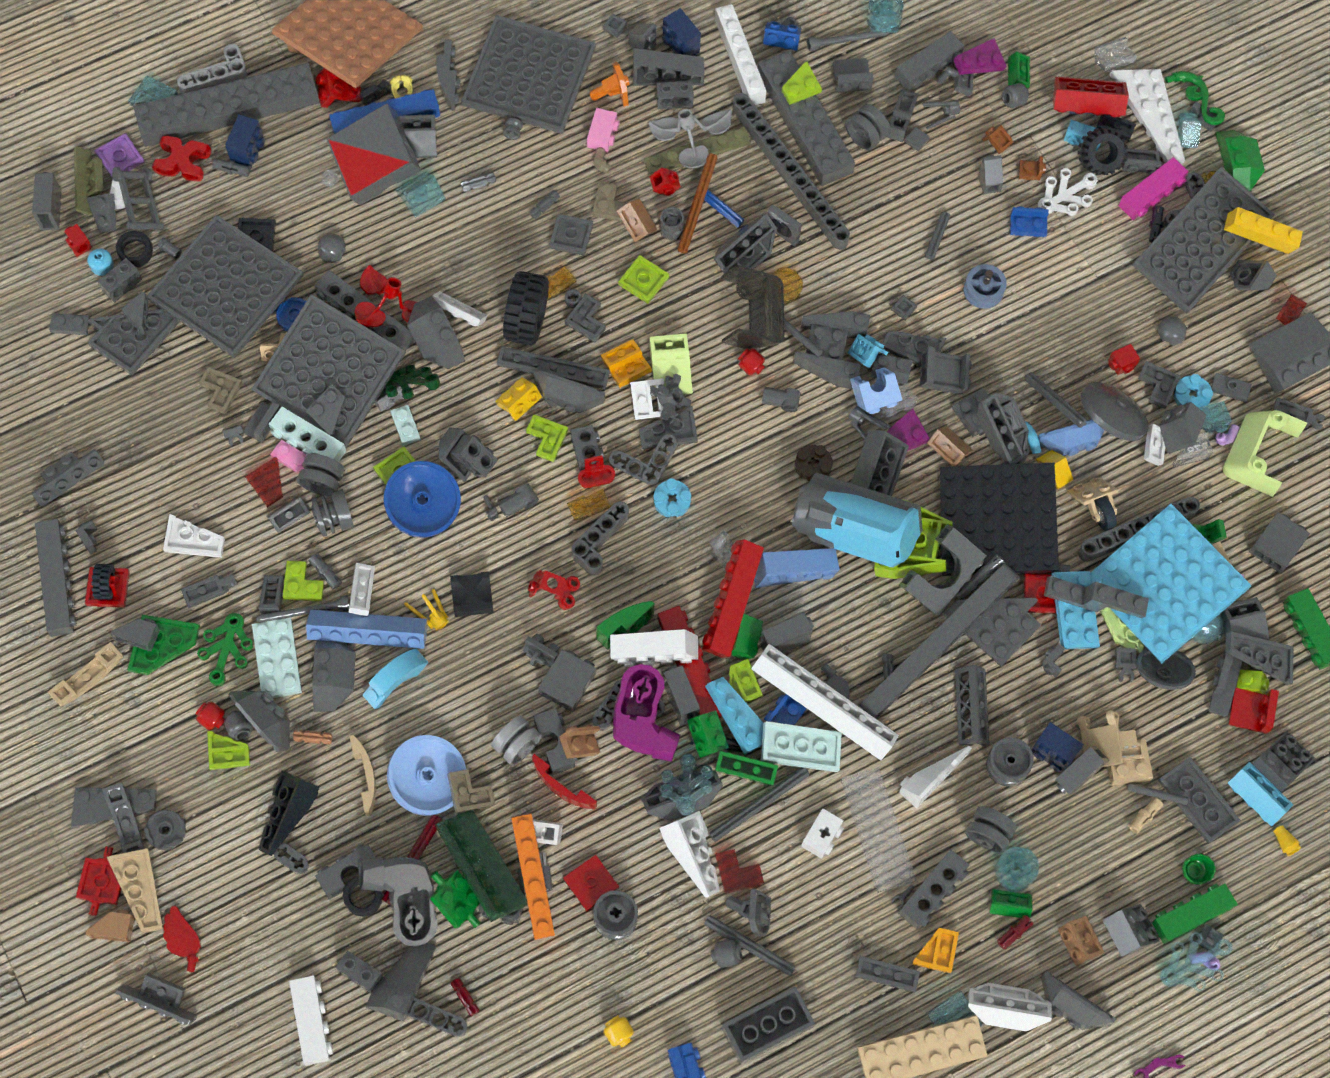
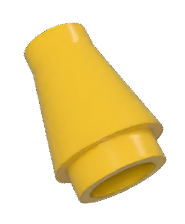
M1283 825L1273 831L1282 852L1286 853L1287 856H1291L1301 849L1300 841Z

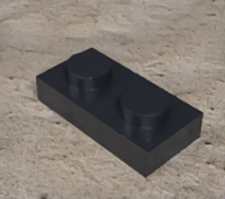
M1103 114L1096 128L1113 130L1119 133L1126 141H1130L1136 123L1120 117Z

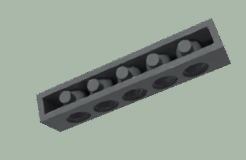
M330 270L314 285L316 295L320 300H326L330 303V306L355 321L354 311L359 303L370 302L374 304ZM380 309L386 315L384 323L378 327L366 328L406 351L414 342L409 330ZM389 334H395L394 337H387Z

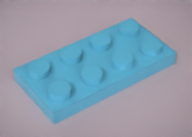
M1090 571L1054 572L1051 574L1053 577L1084 587L1092 584ZM1055 599L1060 644L1065 649L1100 647L1096 613Z

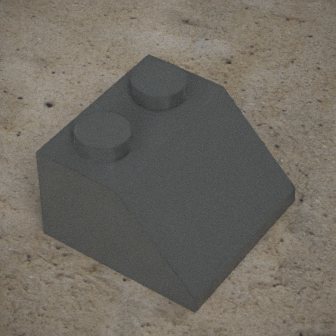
M1192 402L1167 410L1162 415L1159 427L1166 451L1169 454L1196 444L1206 414Z

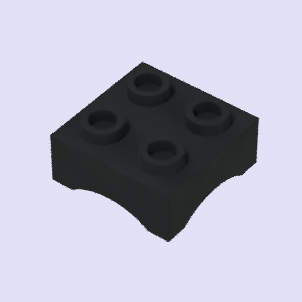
M489 571L473 575L450 576L455 617L494 613Z

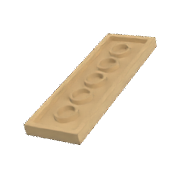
M977 1015L857 1046L865 1078H910L987 1057Z

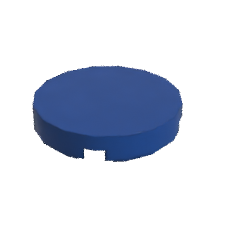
M289 298L279 305L276 310V318L279 326L284 331L288 332L305 305L306 300L302 298Z

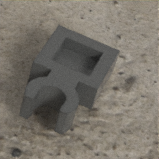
M1134 648L1115 649L1116 669H1121L1118 675L1119 682L1123 681V675L1129 676V682L1134 680L1135 675L1131 670H1135L1137 667L1136 649Z

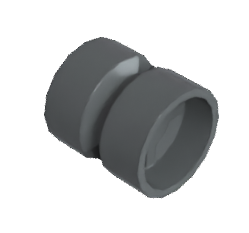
M669 207L661 213L660 232L668 240L678 239L683 233L684 215L680 209Z

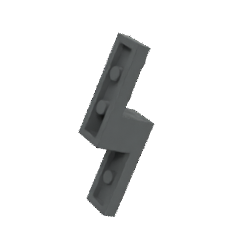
M1053 576L1047 577L1044 596L1090 611L1099 612L1107 607L1139 618L1146 617L1149 598L1099 582H1094L1084 587Z

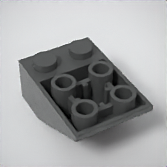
M1286 731L1252 765L1282 792L1316 758L1294 736Z

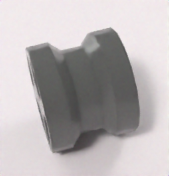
M508 118L505 122L506 128L503 130V135L508 139L517 140L521 136L520 130L523 128V123L516 118Z

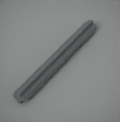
M801 767L716 827L709 834L712 840L717 842L809 776L808 770Z

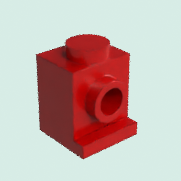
M78 224L65 229L64 233L67 236L65 241L76 257L92 249L88 238Z

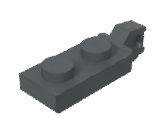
M233 574L227 577L215 575L182 588L181 592L187 607L191 608L229 592L228 588L238 584Z

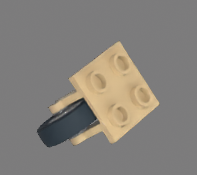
M1093 478L1088 483L1078 484L1072 489L1067 490L1070 496L1084 506H1088L1093 520L1096 523L1098 522L1104 531L1116 527L1117 509L1112 495L1119 493L1117 488L1102 478Z

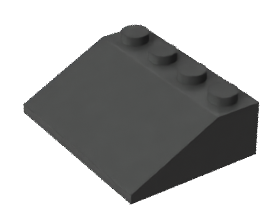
M1311 312L1249 344L1274 393L1280 392L1330 365V333Z

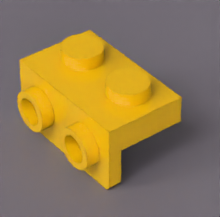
M521 377L495 402L500 408L509 412L513 420L517 421L542 396L535 384Z

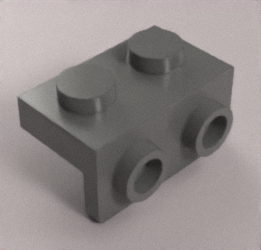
M1126 149L1125 152L1128 155L1127 157L1124 156L1123 160L1126 161L1122 164V171L1152 174L1162 165L1160 151Z

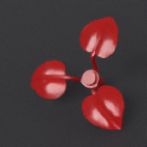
M369 265L361 275L360 287L369 295L376 293L381 295L384 293V296L377 307L370 302L359 303L355 307L354 314L356 321L361 325L378 327L384 323L386 318L385 313L380 311L386 298L394 299L398 296L400 309L403 310L401 316L408 323L414 304L417 302L407 300L403 304L402 291H399L402 285L401 281L395 277L387 279Z

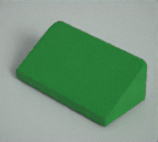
M1016 51L1008 57V86L1022 83L1026 88H1029L1030 57Z
M992 889L990 914L1022 918L1024 915H1027L1029 918L1031 917L1033 910L1031 894Z

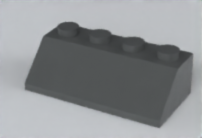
M869 430L851 484L892 496L909 445L886 431Z

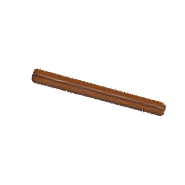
M709 153L678 245V252L686 254L717 162L716 154Z

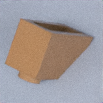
M117 910V913L110 912L87 929L85 935L93 939L130 942L135 918L126 910Z

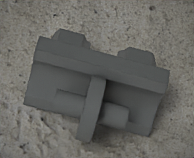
M535 634L532 638L528 636L525 640L523 651L527 653L526 656L531 658L530 665L535 666L538 662L551 668L558 656L560 647L554 643L546 647L543 645L545 639L539 634Z

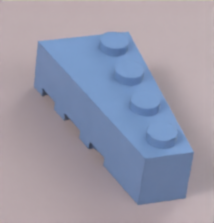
M836 549L763 552L754 579L755 587L760 588L821 578L825 580L831 579L840 570Z

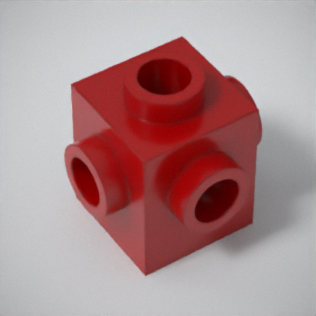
M662 167L649 176L653 191L656 193L670 196L681 188L679 176L675 171Z

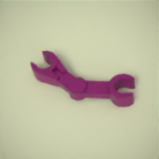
M1179 1054L1169 1058L1157 1057L1144 1069L1136 1070L1133 1076L1141 1072L1144 1078H1148L1149 1074L1160 1066L1182 1069L1185 1065H1177L1176 1059H1183L1184 1056Z

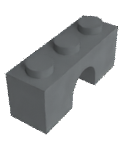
M556 708L534 715V723L537 731L542 735L541 739L553 737L558 741V745L553 750L546 752L552 774L555 775L575 768V761L578 759L566 758L559 736L565 733L562 727L565 724L562 714H558Z
M362 844L356 847L352 854L341 856L335 861L334 865L321 868L318 874L315 875L329 900L343 893L345 887L343 876L347 871L352 869L359 871L360 860L376 858L369 844L365 846Z

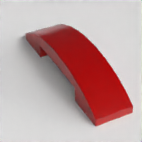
M535 754L532 756V762L537 774L554 794L575 806L596 809V800L583 790L577 795L573 794L548 774L550 772L549 764Z

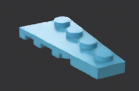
M724 677L708 683L705 687L744 755L762 747L763 722Z

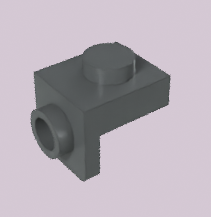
M1060 643L1056 648L1052 646L1045 653L1047 657L1041 665L1047 674L1057 677L1062 671L1054 663L1065 650V647Z

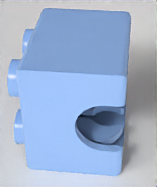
M885 367L875 370L877 380L872 386H870L869 381L862 380L860 376L850 379L857 405L866 412H869V414L877 413L880 411V408L885 406L887 408L897 406V402L902 401L895 373Z

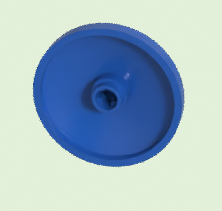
M428 461L411 462L396 470L387 482L383 498L385 512L391 523L401 532L419 538L432 537L449 528L456 519L461 504L459 486L451 473L442 466Z

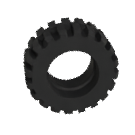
M524 271L515 273L504 313L503 337L507 341L530 346L537 343L548 299L549 279L546 276Z

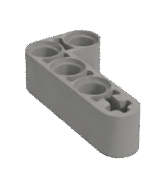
M228 44L223 50L225 62L181 75L177 80L181 94L247 78L246 66L239 47L235 44Z

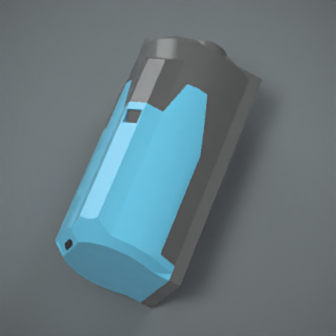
M815 473L810 482L804 484L800 489L792 519V526L798 532L808 535L812 542L888 567H895L907 560L923 531L921 505L819 473Z

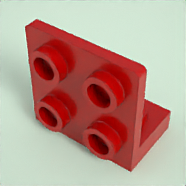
M1235 688L1228 724L1268 734L1274 727L1279 691L1271 689L1267 694H1260Z

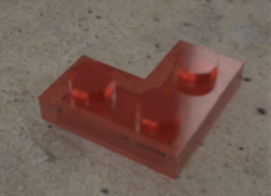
M735 849L715 854L725 894L764 885L759 864L739 868Z

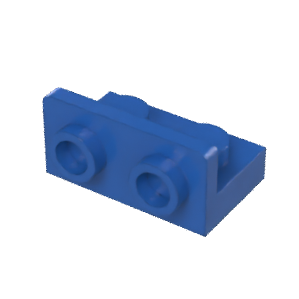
M776 21L767 22L763 44L797 51L802 28H798L796 25H781Z
M1013 207L1010 214V235L1046 237L1049 209L1041 207Z
M781 695L775 703L777 705L775 710H770L764 720L767 722L796 725L807 708L789 695Z

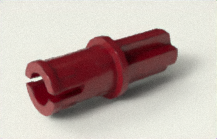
M1024 915L1015 925L1009 926V930L997 940L998 945L1005 950L1015 940L1021 939V935L1034 925L1032 921L1029 922L1031 919Z

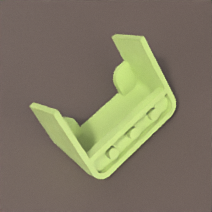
M1278 410L1248 413L1243 419L1236 439L1224 463V474L1235 481L1273 497L1282 482L1264 475L1267 470V464L1262 458L1256 456L1266 430L1269 426L1298 438L1307 423Z

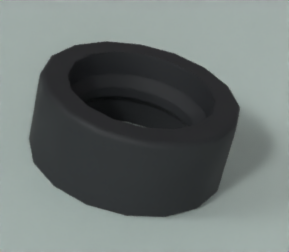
M128 231L122 234L116 243V252L119 259L122 261L127 258L135 267L147 264L152 258V244L147 235L140 231ZM135 241L144 243L145 250L142 254L135 257H129L124 254V248L127 244Z
M359 876L354 877L344 887V904L356 916L365 917L372 915L382 904V891H374L375 898L372 904L365 908H359L351 901V893L359 885Z

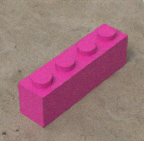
M1173 157L1125 194L1118 206L1133 221L1137 217L1141 218L1148 212L1151 206H1157L1161 198L1171 195L1175 187H1181L1186 182V176L1189 171Z

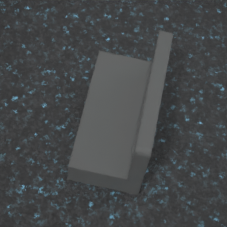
M262 402L243 430L244 434L263 443L271 431L269 423L280 410V405L272 402L270 406Z

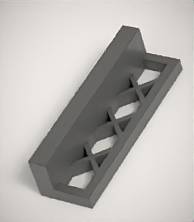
M977 665L955 669L959 745L964 746L973 743L982 746L990 745L986 669ZM969 672L968 680L966 683H963L962 673ZM968 690L970 697L965 702L963 701V695ZM967 709H969L971 711V716L966 721L964 719V713ZM970 728L972 730V738L965 739V732Z

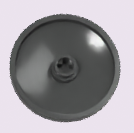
M1091 382L1082 391L1081 402L1085 411L1096 424L1108 433L1123 440L1137 441L1148 431L1149 425L1146 415L1139 405L1123 391L1103 382Z

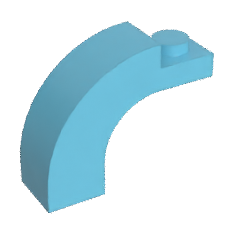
M412 649L399 655L370 680V686L363 693V697L374 709L379 708L396 687L407 679L418 676L429 662L417 649Z

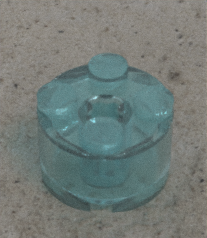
M869 0L867 23L871 27V31L876 33H896L902 23L903 1Z
M1020 847L1007 849L995 866V875L998 882L1011 892L1027 889L1037 878L1039 871V862L1035 854L1029 849ZM1014 867H1015V868L1019 867L1021 870H1020V871H1015V870H1014Z

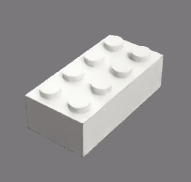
M685 629L610 635L611 659L617 661L618 664H624L625 667L636 666L638 663L653 666L655 662L668 665L673 664V661L679 660L680 663H691L693 659H698V636Z

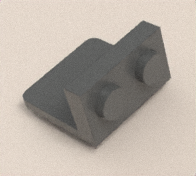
M866 58L833 61L836 92L872 89L873 72H869L868 60Z

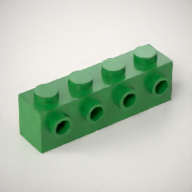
M1307 588L1288 596L1283 602L1285 612L1290 615L1294 629L1300 633L1304 647L1309 650L1313 664L1319 670L1330 666V626L1311 591Z
M1216 883L1207 888V893L1202 895L1199 892L1191 896L1190 902L1184 904L1181 901L1172 906L1174 910L1168 913L1164 910L1156 914V919L1152 922V925L1156 929L1162 943L1166 944L1234 909L1238 904L1226 883L1221 886Z

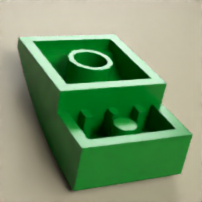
M653 601L638 603L613 614L596 627L597 641L608 650L610 648V635L637 633L654 617L655 603Z

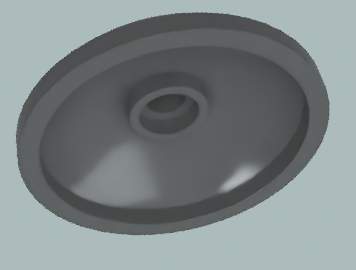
M1146 648L1138 655L1136 661L1140 675L1150 684L1162 689L1176 690L1185 688L1193 682L1196 674L1192 661L1179 651H1176L1161 664Z

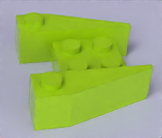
M921 507L923 531L917 539L910 556L895 567H888L875 562V576L898 579L904 578L910 570L919 575L945 572L946 560L937 559L939 543L935 538L946 524L953 527V522Z

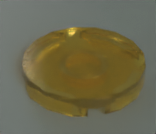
M779 268L777 271L772 272L767 279V292L769 296L780 303L795 301L803 290L802 278H800L795 270L790 268Z

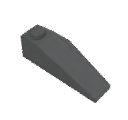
M430 943L411 946L374 987L366 1008L404 1022L437 946Z

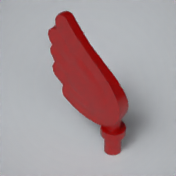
M172 906L170 914H166L164 917L165 924L163 928L165 932L163 933V938L167 942L166 948L176 956L186 957V961H188L187 972H195L196 963L199 960L197 953L201 948L200 938L181 914L178 907Z

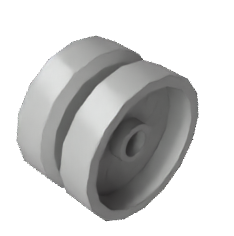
M522 715L517 716L506 724L491 743V746L499 754L504 753L503 758L510 766L518 764L527 757L538 745L542 737L535 728L528 729L530 723Z

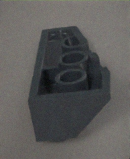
M281 770L273 789L272 795L275 796L273 807H269L268 810L270 820L264 827L259 847L260 851L269 856L274 854L312 806L318 796L319 786Z

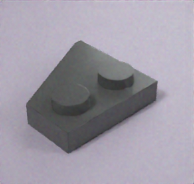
M114 194L88 197L87 201L99 232L116 231Z
M331 384L312 403L306 412L333 437L346 397Z

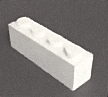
M314 975L291 980L289 983L303 1063L308 1066L330 1061V1054H333L331 1041L327 1042L326 1034L329 1033L328 1022L323 1019V1013H326L324 1001H320L319 993H322L320 980L317 981Z

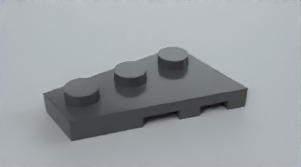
M889 330L882 344L885 345L883 349L905 360L911 359L912 363L921 367V352L928 346L935 347V352H941L947 338H930L927 335L922 337L912 335L911 333Z
M693 406L686 408L685 411L676 413V418L674 419L669 417L668 420H659L639 429L641 448H656L661 438L666 434L673 435L677 439L678 445L698 443ZM671 438L669 441L665 440L664 442L666 446L674 445Z

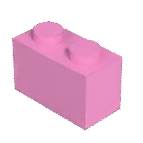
M596 108L587 137L588 148L596 150L597 148H602L605 152H608L609 147L613 146L615 141V135L613 134L614 131H618L620 123L617 120L616 112Z

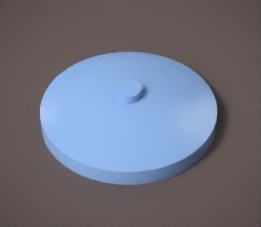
M420 735L410 738L395 750L388 763L387 782L394 799L404 809L423 816L436 815L453 806L447 774L466 770V766L461 754L450 742L433 735Z

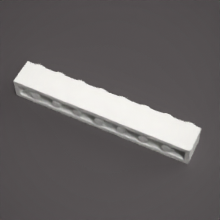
M768 644L751 668L880 760L893 747L899 736L770 644Z

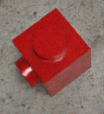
M1132 344L1112 352L1108 359L1110 368L1117 375L1131 372L1140 361V357Z

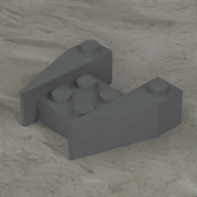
M849 311L803 316L801 328L810 330L809 340L822 350V354L817 357L808 348L806 353L796 351L794 364L837 387L853 390L850 379L859 376L861 364L842 361L847 337L856 339L858 334L866 336L870 315Z

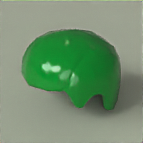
M1194 854L1184 860L1182 873L1189 883L1201 885L1214 878L1216 872L1215 863L1209 856Z

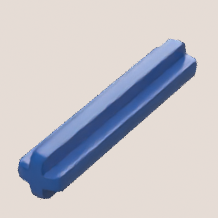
M707 190L704 200L739 228L744 223V219L710 190Z

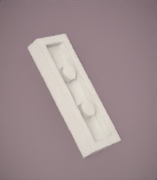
M441 291L432 295L443 310L451 312L454 317L466 320L472 326H479L486 321V314Z
M356 563L348 613L368 616L375 566Z

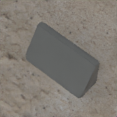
M297 496L266 515L277 533L308 515L310 511L302 498Z

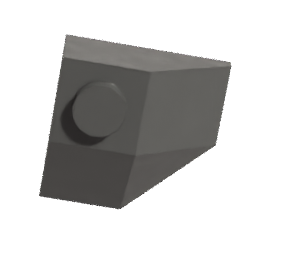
M1238 260L1230 272L1237 290H1266L1270 288L1277 277L1268 261Z

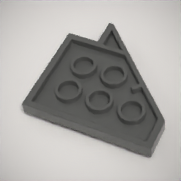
M162 309L149 310L146 334H141L124 317V314L91 318L88 320L89 324L99 331L91 338L88 344L91 348L133 376L180 321Z
M967 599L957 600L944 613V616L949 618ZM999 599L964 634L1002 667L1040 628L1041 624L1028 613L1037 603L1038 599Z

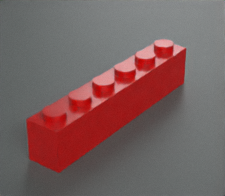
M745 539L738 540L732 545V555L726 564V574L719 587L721 590L714 602L715 609L708 621V631L702 640L703 651L721 658L731 656L764 547Z
M680 606L658 613L657 620L662 631L685 629L695 634L693 628L688 627L687 614L685 610L681 611ZM698 645V659H693L691 663H680V660L675 661L677 667L683 666L700 707L699 715L716 710L718 717L722 715L705 687L714 679H710V668L707 662H703L701 658L703 652L700 645Z

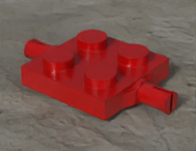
M105 846L103 858H85L76 898L91 902L89 911L91 916H97L100 904H118L121 887L107 859L108 856H112L114 849L112 847Z

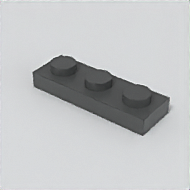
M860 956L855 977L915 993L920 971Z

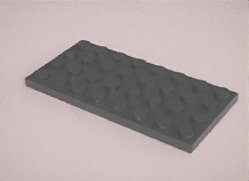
M1220 167L1132 266L1187 314L1252 241L1224 230L1228 213L1240 207L1272 219L1275 214L1227 171Z

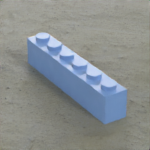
M310 610L306 623L307 640L424 649L427 637V619L372 614L364 616L347 612Z

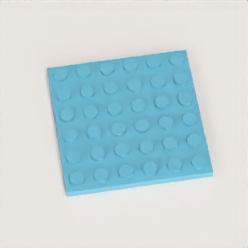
M1172 504L1168 505L1090 573L1092 583L1099 582L1149 598L1146 617L1144 618L1114 609L1111 610L1161 664L1251 587V584Z

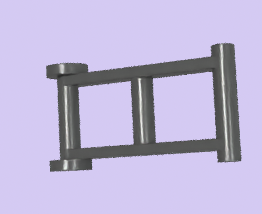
M114 167L112 178L115 182H119L129 220L127 228L163 230L164 224L159 221L150 187L152 180L151 169L145 168L143 172L121 171L120 167ZM125 178L142 179L146 197L129 196ZM132 204H148L153 222H136Z

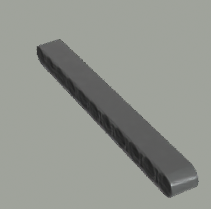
M744 93L736 94L733 98V112L833 247L838 250L845 249L848 246L850 237L847 227L751 99Z
M1004 563L898 666L859 707L877 719L1017 582L1020 576Z

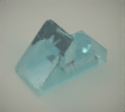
M1180 113L1178 121L1181 147L1198 148L1201 121H1198V113Z

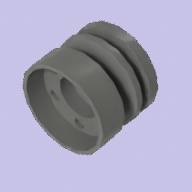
M343 489L331 492V502H327L325 496L321 495L323 502L321 505H318L316 497L311 498L314 520L323 537L327 536L325 527L330 526L332 534L335 533L334 524H339L342 531L355 528Z

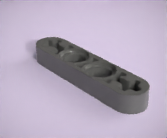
M414 998L411 1011L407 1014L412 1019L455 1037H462L468 1029L467 1023L463 1018L417 998ZM419 1005L426 1008L425 1015L421 1017L416 1016L414 1012L415 1008ZM438 1013L445 1016V1021L440 1025L433 1022L434 1016ZM449 1017L452 1018L451 1023L458 1024V1022H462L463 1030L454 1032L455 1028L451 1025H448V1029H446Z

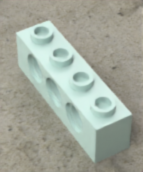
M284 407L280 408L269 423L273 436L278 439L283 438L289 445L294 448L298 447L306 455L311 453L320 454L339 462L346 452L344 443ZM289 428H295L294 431L287 432ZM305 437L311 438L309 441H302ZM322 446L326 447L323 451L318 450Z

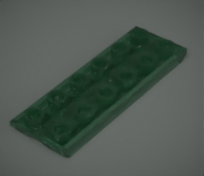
M473 810L462 812L435 824L438 833L491 922L528 905L523 892Z

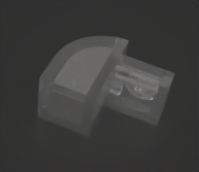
M723 530L709 543L713 549L711 551L713 558L725 570L726 564L732 555L731 548L733 543L729 534Z

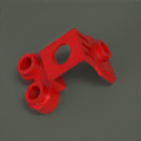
M539 570L528 585L529 597L534 596L538 590L542 589L555 594L554 598L558 600V605L561 609L569 610L575 605V598L570 592L579 589L580 581L576 576L564 578L546 570ZM549 578L556 579L557 587L555 589L548 586L547 581ZM571 580L575 582V586L571 584ZM566 598H569L570 604L566 602Z

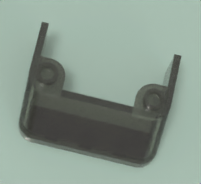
M736 265L723 274L721 279L735 283L738 295L742 299L749 301V331L738 328L723 338L722 343L743 349L776 346L783 342L785 328L784 286L782 280L775 275L741 265Z

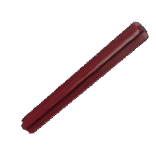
M437 815L430 817L407 857L420 859L442 822L441 817ZM386 890L382 900L387 904H390L389 891Z

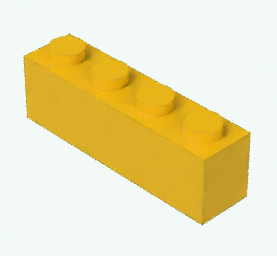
M1240 207L1228 213L1224 227L1225 231L1286 254H1290L1300 247L1303 231Z

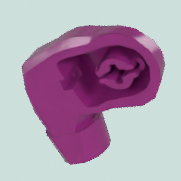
M639 664L632 666L623 674L620 690L615 702L613 738L624 747L637 753L650 755L654 759L672 762L680 734L664 726L660 728L655 724L657 704L665 689L664 679L659 671L650 665Z

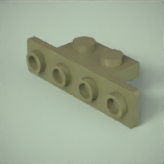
M76 146L74 148L75 210L92 215L87 198L97 196L103 192L102 159L95 157L92 160V152L90 150Z

